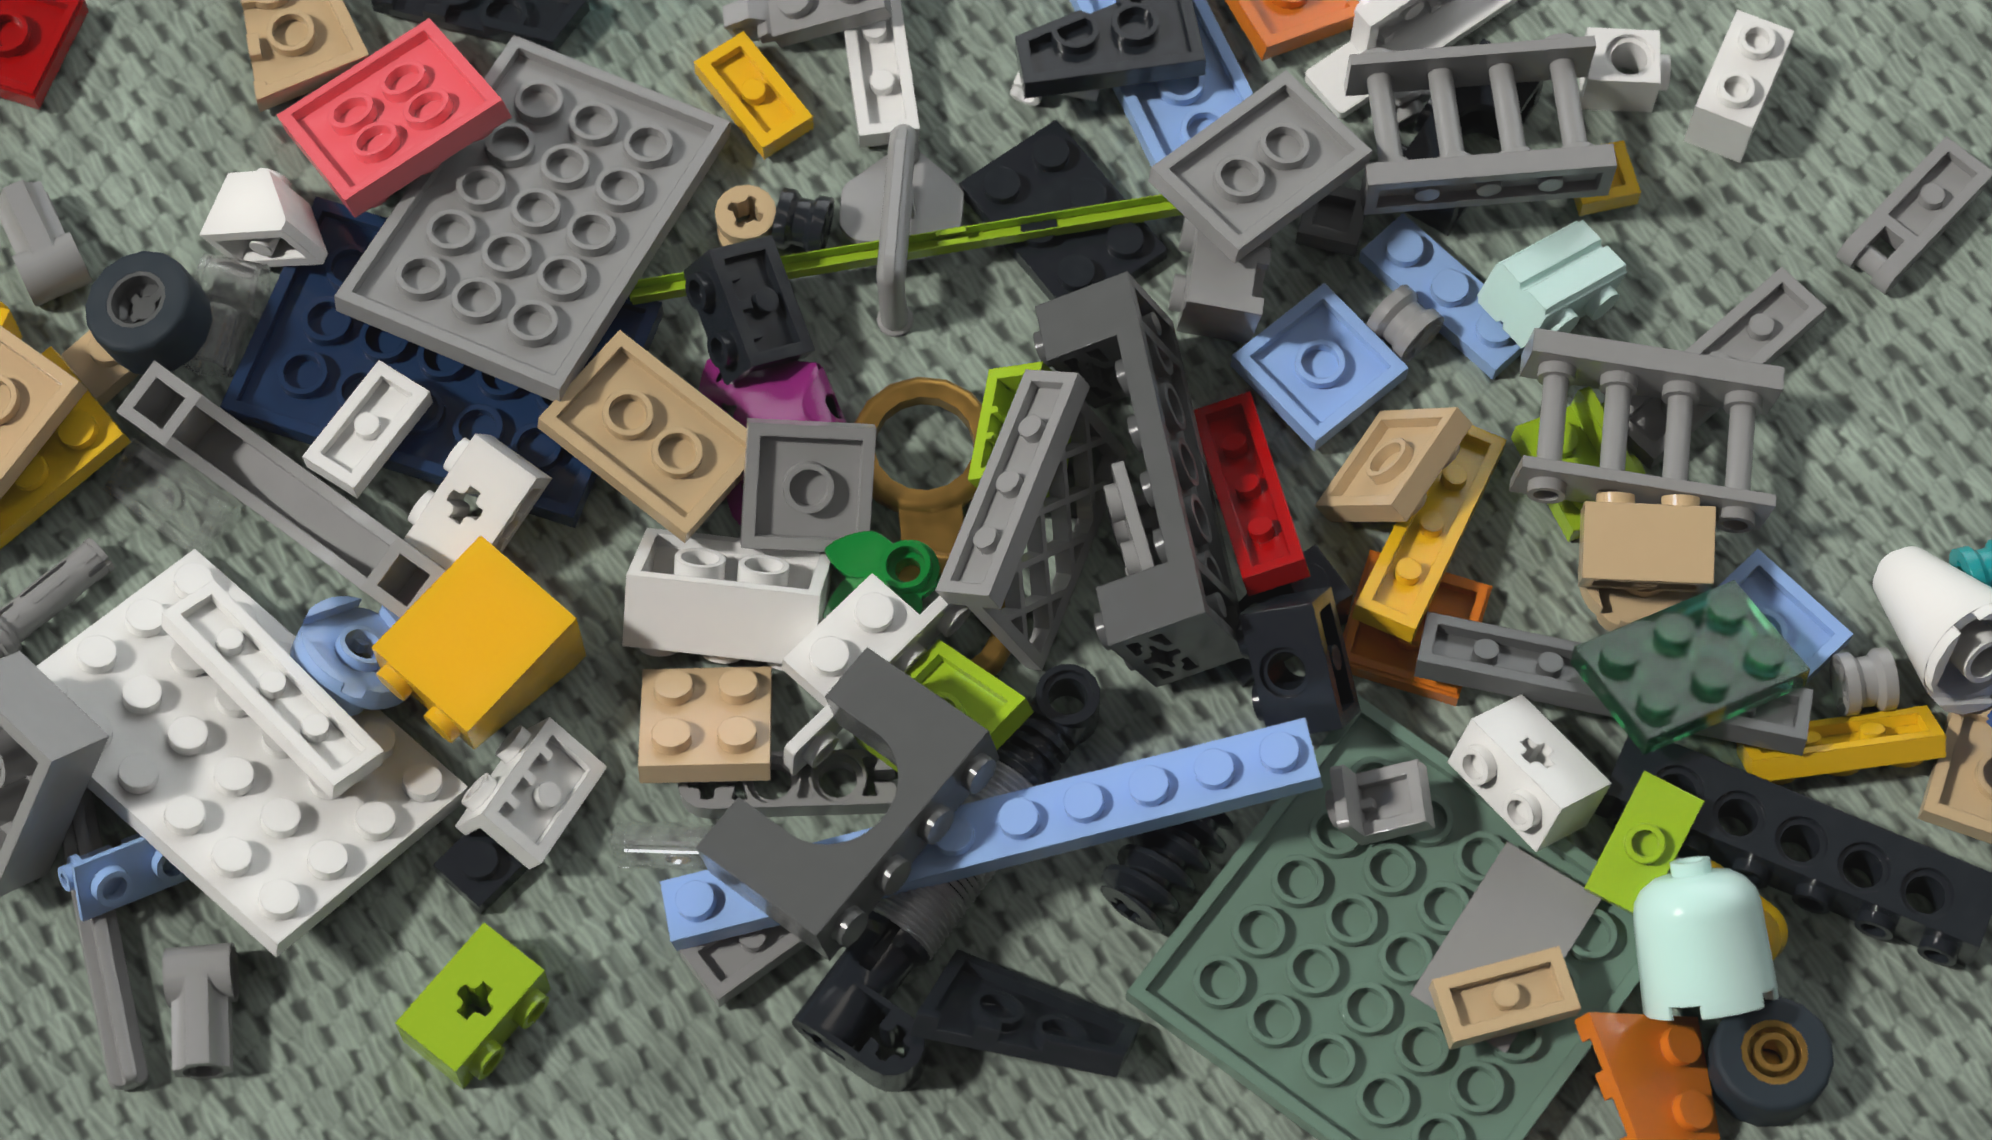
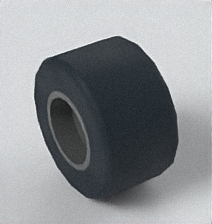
M141 251L123 256L105 268L91 286L85 305L87 326L96 341L118 364L134 374L144 375L154 360L170 372L177 370L193 359L207 340L212 324L211 302L202 287L181 263L159 252Z

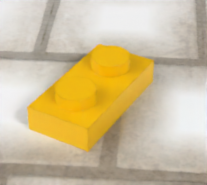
M744 31L694 61L697 77L763 159L768 158L814 129L812 114Z

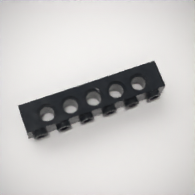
M1633 725L1631 726L1609 779L1612 784L1595 813L1607 818V824L1612 829L1617 825L1645 770L1704 800L1677 857L1708 856L1710 860L1720 864L1722 867L1732 869L1746 876L1757 889L1771 886L1792 895L1793 902L1806 911L1816 914H1828L1831 911L1855 921L1854 926L1856 929L1869 937L1878 940L1896 938L1918 947L1917 952L1921 957L1937 965L1954 966L1959 964L1966 967L1980 948L1992 916L1991 872ZM1719 818H1737L1746 826L1748 835L1734 836L1729 834L1720 825ZM1794 842L1801 845L1808 852L1810 860L1798 862L1790 859L1783 852L1781 843ZM1854 867L1862 870L1870 878L1872 887L1861 888L1853 885L1845 877L1843 869ZM1918 893L1925 896L1931 902L1934 913L1924 914L1914 910L1908 903L1906 894Z

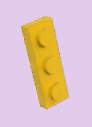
M1923 705L1809 721L1808 736L1802 756L1737 742L1736 750L1747 773L1774 784L1783 785L1799 777L1821 774L1849 776L1865 768L1887 765L1907 768L1917 766L1924 760L1946 758V734L1928 706Z

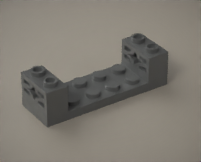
M1128 271L1035 306L1040 331L1033 334V340L1041 362L1043 361L1048 367H1053L1056 371L1079 373L1090 386L1085 400L1094 409L1125 397H1131L1134 415L1127 418L1128 429L1135 447L1144 455L1147 471L1140 474L1141 487L1150 507L1156 509L1160 528L1153 530V540L1158 556L1163 564L1096 587L1100 612L1094 614V624L1102 645L1106 650L1112 649L1124 660L1129 670H1136L1155 687L1243 658L1237 642V625L1240 621L1239 614L1241 611L1173 321Z

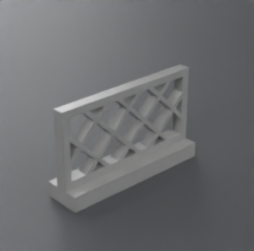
M1025 369L935 591L947 604L967 606L1024 667L1042 671L1106 510L1107 501L1103 486L1114 483L1111 464L1125 461L1128 451L1084 401L1090 386L1079 373ZM1071 435V443L1067 444ZM1094 447L1103 455L1095 476L1092 461V448ZM1073 457L1075 486L1069 488L1066 459ZM1049 490L1050 497L1046 498V495ZM1076 501L1078 519L1072 531L1070 503ZM1051 511L1053 541L1047 543L1044 514ZM1027 545L1028 552L1024 553V550ZM1055 555L1056 574L1050 586L1048 558ZM1029 567L1031 596L1025 598L1022 569ZM1005 600V608L1001 609ZM1033 611L1034 630L1030 640H1028L1026 613Z

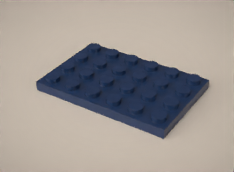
M316 196L311 208L328 253L324 263L319 265L283 267L220 408L243 424L312 445L366 375L380 360L430 391L433 400L431 406L382 468L440 486L449 473L443 469L444 463L459 441L463 438L471 440L474 434L492 435L552 478L528 514L575 528L597 474L538 429V418L553 401L336 311L334 295L387 218L366 211L355 218L345 205ZM629 295L583 369L619 330L646 351H649L664 314L662 302L654 301L633 305ZM468 494V495H471V496H474V497H477V498H478V496H479L480 494Z

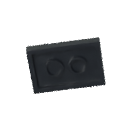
M1057 120L1043 127L959 183L964 193V200L984 223L1125 200ZM1055 219L1020 224L1021 232L1057 227ZM1144 221L1003 244L1049 300L1126 271L1134 279H1137L1165 260L1168 252L1166 246Z

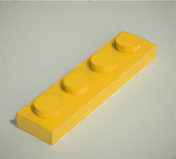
M1473 425L1470 427L1459 444L1460 450L1456 458L1441 470L1426 492L1427 499L1423 507L1410 517L1407 522L1395 523L1355 604L1352 615L1353 619L1412 643L1503 454L1507 439Z

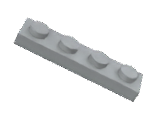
M1781 267L1685 351L1770 365L1823 318L1827 307ZM1634 395L1630 400L1627 448L1651 470L1664 458L1667 404L1659 398ZM1704 405L1693 406L1691 434L1720 408Z

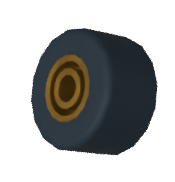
M1779 996L1776 1000L1763 998L1764 1008L1724 1017L1711 1036L1705 1054L1711 1090L1716 1102L1735 1119L1757 1127L1782 1126L1802 1117L1827 1087L1834 1065L1832 1041L1821 1020L1804 1005ZM1778 1054L1780 1055L1781 1060H1782V1063H1781V1064H1780V1059H1779V1057H1778Z

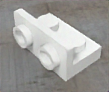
M550 717L528 729L519 725L508 734L495 753L501 761L491 775L488 773L483 774L468 789L461 801L467 809L455 825L464 835L481 828L529 870L543 862L607 768L604 763Z

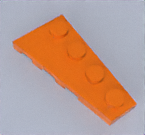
M1588 1012L1574 1020L1582 1043L1591 1041L1602 1071L1594 1075L1604 1101L1614 1100L1627 1136L1619 1140H1721L1698 1017L1673 1016L1674 1020L1662 1021L1650 1019L1644 1014Z

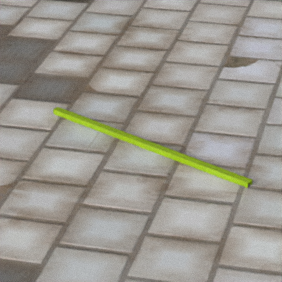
M1162 194L960 226L909 235L907 260L1183 214ZM1055 219L1057 222V227L1027 232H1021L1020 229L1021 224ZM879 240L780 256L788 279L877 265ZM684 272L638 279L636 286L630 293V301L633 305L687 296Z

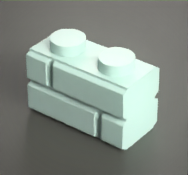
M1584 220L1575 221L1497 263L1477 295L1478 303L1496 322L1501 320L1503 322V330L1520 348H1524L1534 328L1570 333L1581 317L1587 315L1594 321L1606 314L1620 297L1616 288L1627 273L1626 264L1608 245L1602 247L1601 238Z

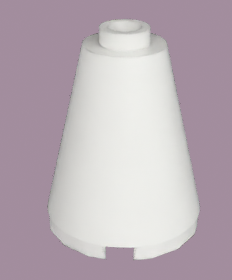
M1916 546L1904 547L1887 554L1877 567L1873 578V589L1929 697L1945 712L1961 715L1982 711L1992 706V698L1990 697L1992 695V587Z

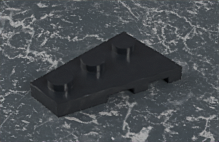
M371 0L374 12L421 23L430 18L438 27L508 43L512 36L515 35L556 52L590 11L588 0Z
M1116 0L1115 4L1089 14L1078 10L1015 36V53L1024 99L1203 76L1206 70V58L1192 0Z
M957 949L916 1013L910 1036L1117 1078L1135 1044L1141 1023Z

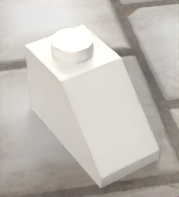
M259 168L257 171L228 173L199 234L234 264L243 269L319 265L324 263L328 254L310 204L290 188L291 183L285 176L267 168Z

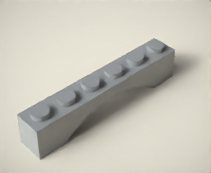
M155 360L116 411L305 547L399 618L446 571Z

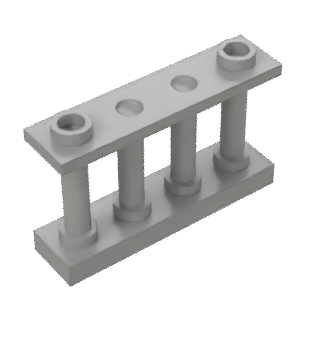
M1559 33L1541 40L1392 51L1387 48H1372L1361 54H1349L1344 83L1345 95L1369 94L1378 154L1377 162L1365 163L1360 189L1363 215L1607 196L1617 168L1614 144L1594 145L1587 141L1577 78L1588 77L1596 50L1595 35L1575 37L1571 34ZM1552 80L1563 146L1561 148L1532 150L1526 147L1516 83ZM1491 85L1501 152L1471 155L1464 151L1455 88ZM1430 90L1440 152L1438 158L1409 160L1403 157L1393 92Z
M1534 328L1521 354L1519 377L1537 379L1543 385L1537 457L1522 456L1510 479L1509 491L1527 494L1529 499L1546 504L1559 503L1563 500L1580 503L1596 501V494L1600 492L1632 493L1635 495V503L1661 504V496L1694 495L1700 497V506H1716V527L1720 530L1730 533L1760 530L1776 507L1777 495L1750 491L1755 416L1759 414L1767 415L1782 393L1785 367ZM1572 385L1590 386L1591 388L1599 389L1605 394L1599 467L1562 461L1568 387ZM1640 395L1659 398L1667 404L1662 477L1625 471L1631 396ZM1695 405L1723 408L1726 413L1730 414L1725 487L1688 481L1693 406Z

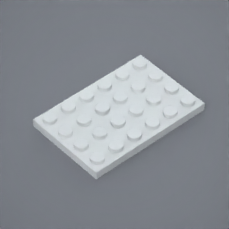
M193 549L36 667L109 735L87 787L277 958L462 804L461 801L468 791V786L381 710L363 709L360 714L351 717L384 750L383 765L332 800L161 627L163 611L214 579L290 655V649L296 636L202 554Z

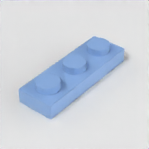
M1404 213L1360 251L1359 262L1392 291L1407 284L1417 293L1418 303L1423 308H1434L1444 318V323L1439 333L1492 380L1522 354L1524 348H1520L1503 330V322L1501 320L1496 322L1478 303L1477 295L1484 284Z

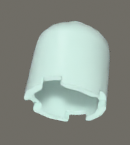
M1708 856L1687 857L1671 861L1670 874L1654 878L1640 890L1634 902L1633 923L1644 1015L1650 1019L1672 1021L1674 1020L1672 1008L1700 1006L1701 1019H1713L1764 1008L1763 998L1771 1000L1779 998L1762 901L1757 888L1746 876L1732 869L1712 868L1711 860Z

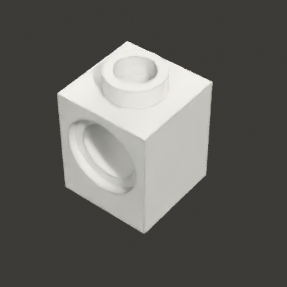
M1587 27L1585 36L1595 35L1596 50L1588 77L1579 78V95L1582 109L1652 112L1658 91L1668 90L1671 72L1670 55L1660 54V30ZM1616 68H1627L1635 74H1624Z

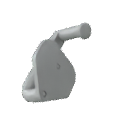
M899 124L891 131L888 154L844 185L839 214L841 232L851 243L859 244L879 240L876 279L880 311L877 315V325L882 333L891 337H900L908 333L914 321L913 313L907 306L905 290L909 235L962 226L964 193L961 186L919 151L917 132L907 124Z

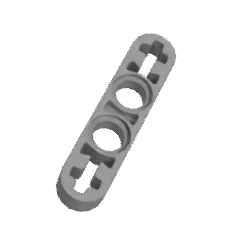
M866 749L833 750L821 764L813 768L807 763L794 776L783 768L784 751L771 752V770L782 771L788 775L792 782L788 793L779 799H765L758 795L754 789L755 781H743L746 795L744 801L766 817L885 814L889 810L897 790L895 783L875 782L876 796H866L868 785L865 767H875V780H891L896 776V771ZM835 768L846 769L855 776L857 780L856 787L845 797H830L819 786L820 779L824 773ZM726 781V782H716V783H717V784H721V785H729V784H736V781ZM701 782L678 783L682 804L688 812L701 818H721L737 797L735 787L715 788L712 799H701L699 789L690 788V786L701 784Z

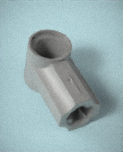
M20 180L2 189L0 194V221L16 255L12 256L13 261L34 306L37 307L93 283L71 233L64 232L56 209L48 192H45L41 181L26 182Z
M234 943L165 948L162 960V974L165 999L168 1007L171 1008L172 1072L176 1077L194 1080L220 1078L222 1075L233 1073L232 1002H237L239 999V965Z

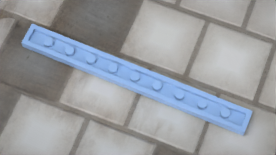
M1301 718L960 805L954 812V819L947 833L940 841L932 845L928 844L912 862L907 880L893 895L916 890L919 887L925 888L927 886L940 885L1323 788L1306 719ZM871 828L813 843L837 844L863 835ZM708 869L660 881L670 942L676 951L780 925L713 876Z

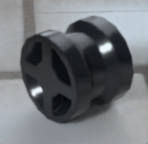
M784 188L778 201L772 229V237L776 247L787 250L793 245L803 247L806 252L826 249L834 215V198L820 195L812 200L803 198L795 189Z

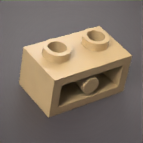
M1597 493L1596 501H1585L1581 509L1578 587L1707 593L1714 584L1716 506H1700V497L1694 495L1661 496V504L1635 503V495L1632 493Z

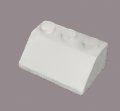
M647 528L626 574L622 646L637 647L647 655L659 657L670 656L676 652L700 654L708 661L721 664L734 663L740 659L763 661L774 669L782 670V659L824 620L823 612L828 603L833 565L825 552L741 548L740 538L694 533L684 543L668 530Z

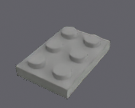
M1285 70L1153 165L1148 182L1235 264L1365 168V163L1370 161L1372 150Z

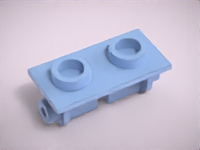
M139 833L122 839V845L114 848L106 845L81 856L77 854L67 857V864L58 867V877L63 888L67 892L72 890L76 892L79 917L82 922L189 879Z

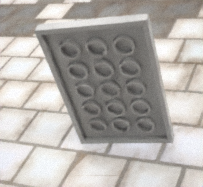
M513 35L484 77V80L503 100L512 118L496 127L486 138L471 143L443 161L436 170L421 175L411 183L334 295L336 311L551 401L557 400L560 402L570 383L582 371L636 286L638 279L643 275L730 138V121Z

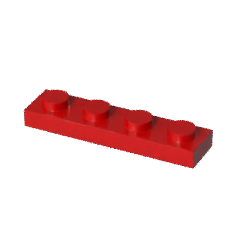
M1249 391L1194 409L1204 456L1248 596L1310 577L1311 575L1251 392Z

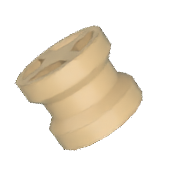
M746 184L734 186L723 193L718 199L715 208L717 234L721 247L772 235L776 207L774 200L768 192L758 186ZM750 214L748 220H743L740 223L737 222L736 218Z

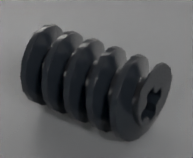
M1224 812L1134 835L1132 837L1134 844L1124 845L1118 851L1117 860L1119 865L1111 864L1103 870L1101 879L1104 886H1101L1100 889L1103 896L1128 920L1153 933L1161 934L1165 926L1154 911L1158 907L1171 914H1177L1180 910V904L1171 894L1170 890L1174 887L1187 894L1193 893L1196 889V884L1185 871L1188 867L1202 874H1207L1210 871L1211 864L1201 850L1206 848L1217 854H1223L1227 846L1216 831L1218 828L1225 830L1233 829V822Z

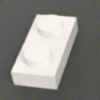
M378 360L302 457L306 467L355 498H358L431 406L433 400L430 391Z

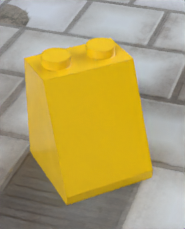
M481 535L371 647L378 665L381 667L375 675L383 685L402 701H405L410 695L414 696L428 709L423 717L439 735L450 743H453L459 736L474 750L573 670L586 656L577 618Z

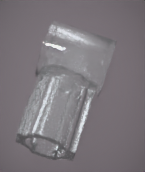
M205 253L198 264L195 280L202 287L211 302L212 324L204 345L194 358L182 365V367L193 371L200 377L222 381L224 378H233L252 318H260L264 311L270 290L271 273L270 267L265 263Z

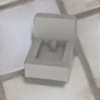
M1418 759L1357 774L1345 765L1330 768L1332 789L1327 790L1325 794L1328 816L1335 828H1338L1361 846L1435 828L1427 766Z

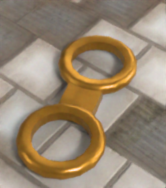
M914 377L889 384L870 398L854 422L875 424L877 437L885 421L901 409L916 405L939 406L958 416L969 429L973 444H975L982 403L972 392L946 379ZM875 453L872 498L877 503L899 514L901 541L917 540L925 543L935 552L940 563L942 575L963 524L962 508L972 501L977 489L968 481L971 460L963 474L948 485L931 490L908 488L892 480L880 467ZM917 566L905 567L900 572L899 579L904 582L916 579L920 573V568ZM1005 600L1001 609L1005 608ZM991 632V636L983 650L971 661L995 676L1002 670L1011 652Z

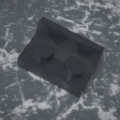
M772 235L710 249L684 270L687 298L691 306L699 314L708 338L707 349L712 363L719 368L726 385L741 381L751 372L804 359L815 351Z

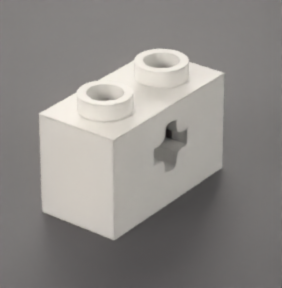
M1737 9L1695 105L1684 138L1685 142L1741 163L1783 64L1794 34L1793 30Z
M474 434L471 440L463 438L448 455L443 469L449 473L436 492L428 490L411 510L408 521L413 526L403 540L445 570L480 535L502 553L552 478L492 435ZM466 494H480L476 504L483 510L481 516H467L470 506L464 501Z
M1523 694L1472 718L1447 761L1535 852L1585 827L1612 784Z

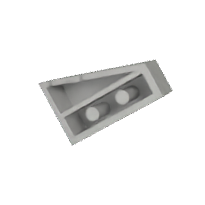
M1184 217L1178 251L1189 253L1186 275L1175 273L1168 310L1179 312L1176 331L1248 343L1252 339L1263 312L1265 298H1261L1265 270H1268L1272 249L1269 246L1271 237L1234 264Z

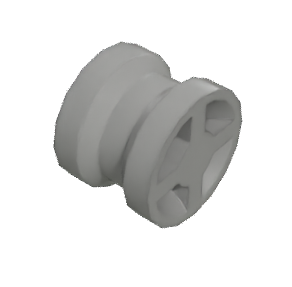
M1406 284L1395 289L1378 305L1366 325L1380 339H1385L1391 344L1392 351L1404 363H1408L1432 342L1440 331L1444 318L1434 308H1423L1418 303L1417 293Z
M1887 647L1870 649L1866 656L1854 657L1849 652L1832 655L1829 668L1830 685L1836 708L1841 716L1859 715L1863 708L1873 706L1879 711L1897 709L1900 698L1899 677L1894 657Z

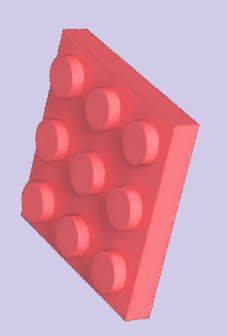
M430 18L276 115L287 134L355 218L368 209L383 204L390 195L421 175L433 172L443 161L471 143L486 138L496 127L512 118L500 96Z

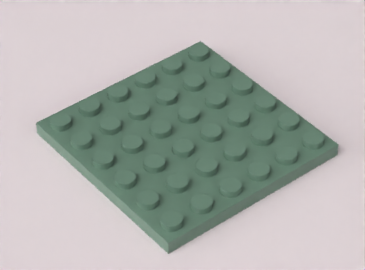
M1358 695L1361 711L1343 729L1330 731L1314 752L1323 788L1280 798L1275 801L1127 990L1126 1000L1317 1140H1525L1593 1047L1591 1041L1582 1043L1574 1020L1588 1012L1618 1013L1640 983L1633 915L1601 899L1564 960L1581 1006L1577 1016L1519 1031L1506 1053L1486 1041L1450 1050L1437 1011L1414 998L1410 993L1506 842L1508 841L1585 887L1597 861L1565 838L1535 852L1447 763L1449 760L1447 756ZM1418 759L1427 766L1435 824L1434 829L1361 846L1338 828H1335L1331 823L1325 802L1326 791L1332 789L1331 767L1345 765L1357 774Z

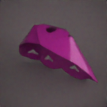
M708 359L701 374L699 392L722 410H724L721 406L722 403L730 406L736 405L733 418L745 428H747V418L847 423L825 369L819 363L793 361L751 372L741 381L726 385L723 378L721 381L716 382L720 370L712 363L711 359ZM826 397L832 403L836 417L828 409L825 403ZM744 478L726 497L731 514L740 526Z

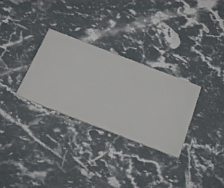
M1507 841L1410 995L1436 1010L1429 990L1432 979L1560 946L1565 959L1601 899L1586 892L1580 884ZM1518 1032L1485 1041L1506 1053Z

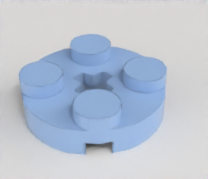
M338 596L322 600L310 608L292 644L290 656L350 716L360 714L363 709H387L404 702L387 689L375 675L381 667H379L371 648L394 625L399 617L383 605L379 613L359 607L362 598ZM350 650L356 653H368L371 657L363 658L354 654Z

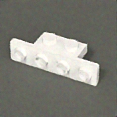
M1361 0L1355 8L1350 42L1309 68L1305 74V82L1337 118L1343 119L1370 101L1369 94L1345 95L1344 83L1349 54H1361L1372 48H1387L1392 51L1451 47L1519 0Z
M873 573L869 575L782 659V670L824 706L786 744L783 768L794 776L807 763L813 768L818 766L834 750L839 741L836 735L843 727L837 723L825 695L867 647L906 673L927 652L925 648L940 633L945 637L954 634L967 620L971 610L965 605L947 604L939 595L921 614H918Z

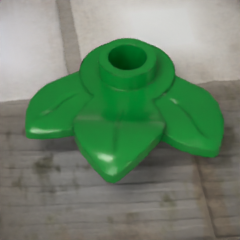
M860 531L833 541L825 547L824 551L832 565L846 578L839 584L829 599L823 612V618L825 619L872 573L918 614H921L923 612V599L935 590L941 576V567L935 552L923 542L902 540L892 543L886 537L874 531ZM905 567H919L920 573L916 579L910 582H904L899 579V574Z

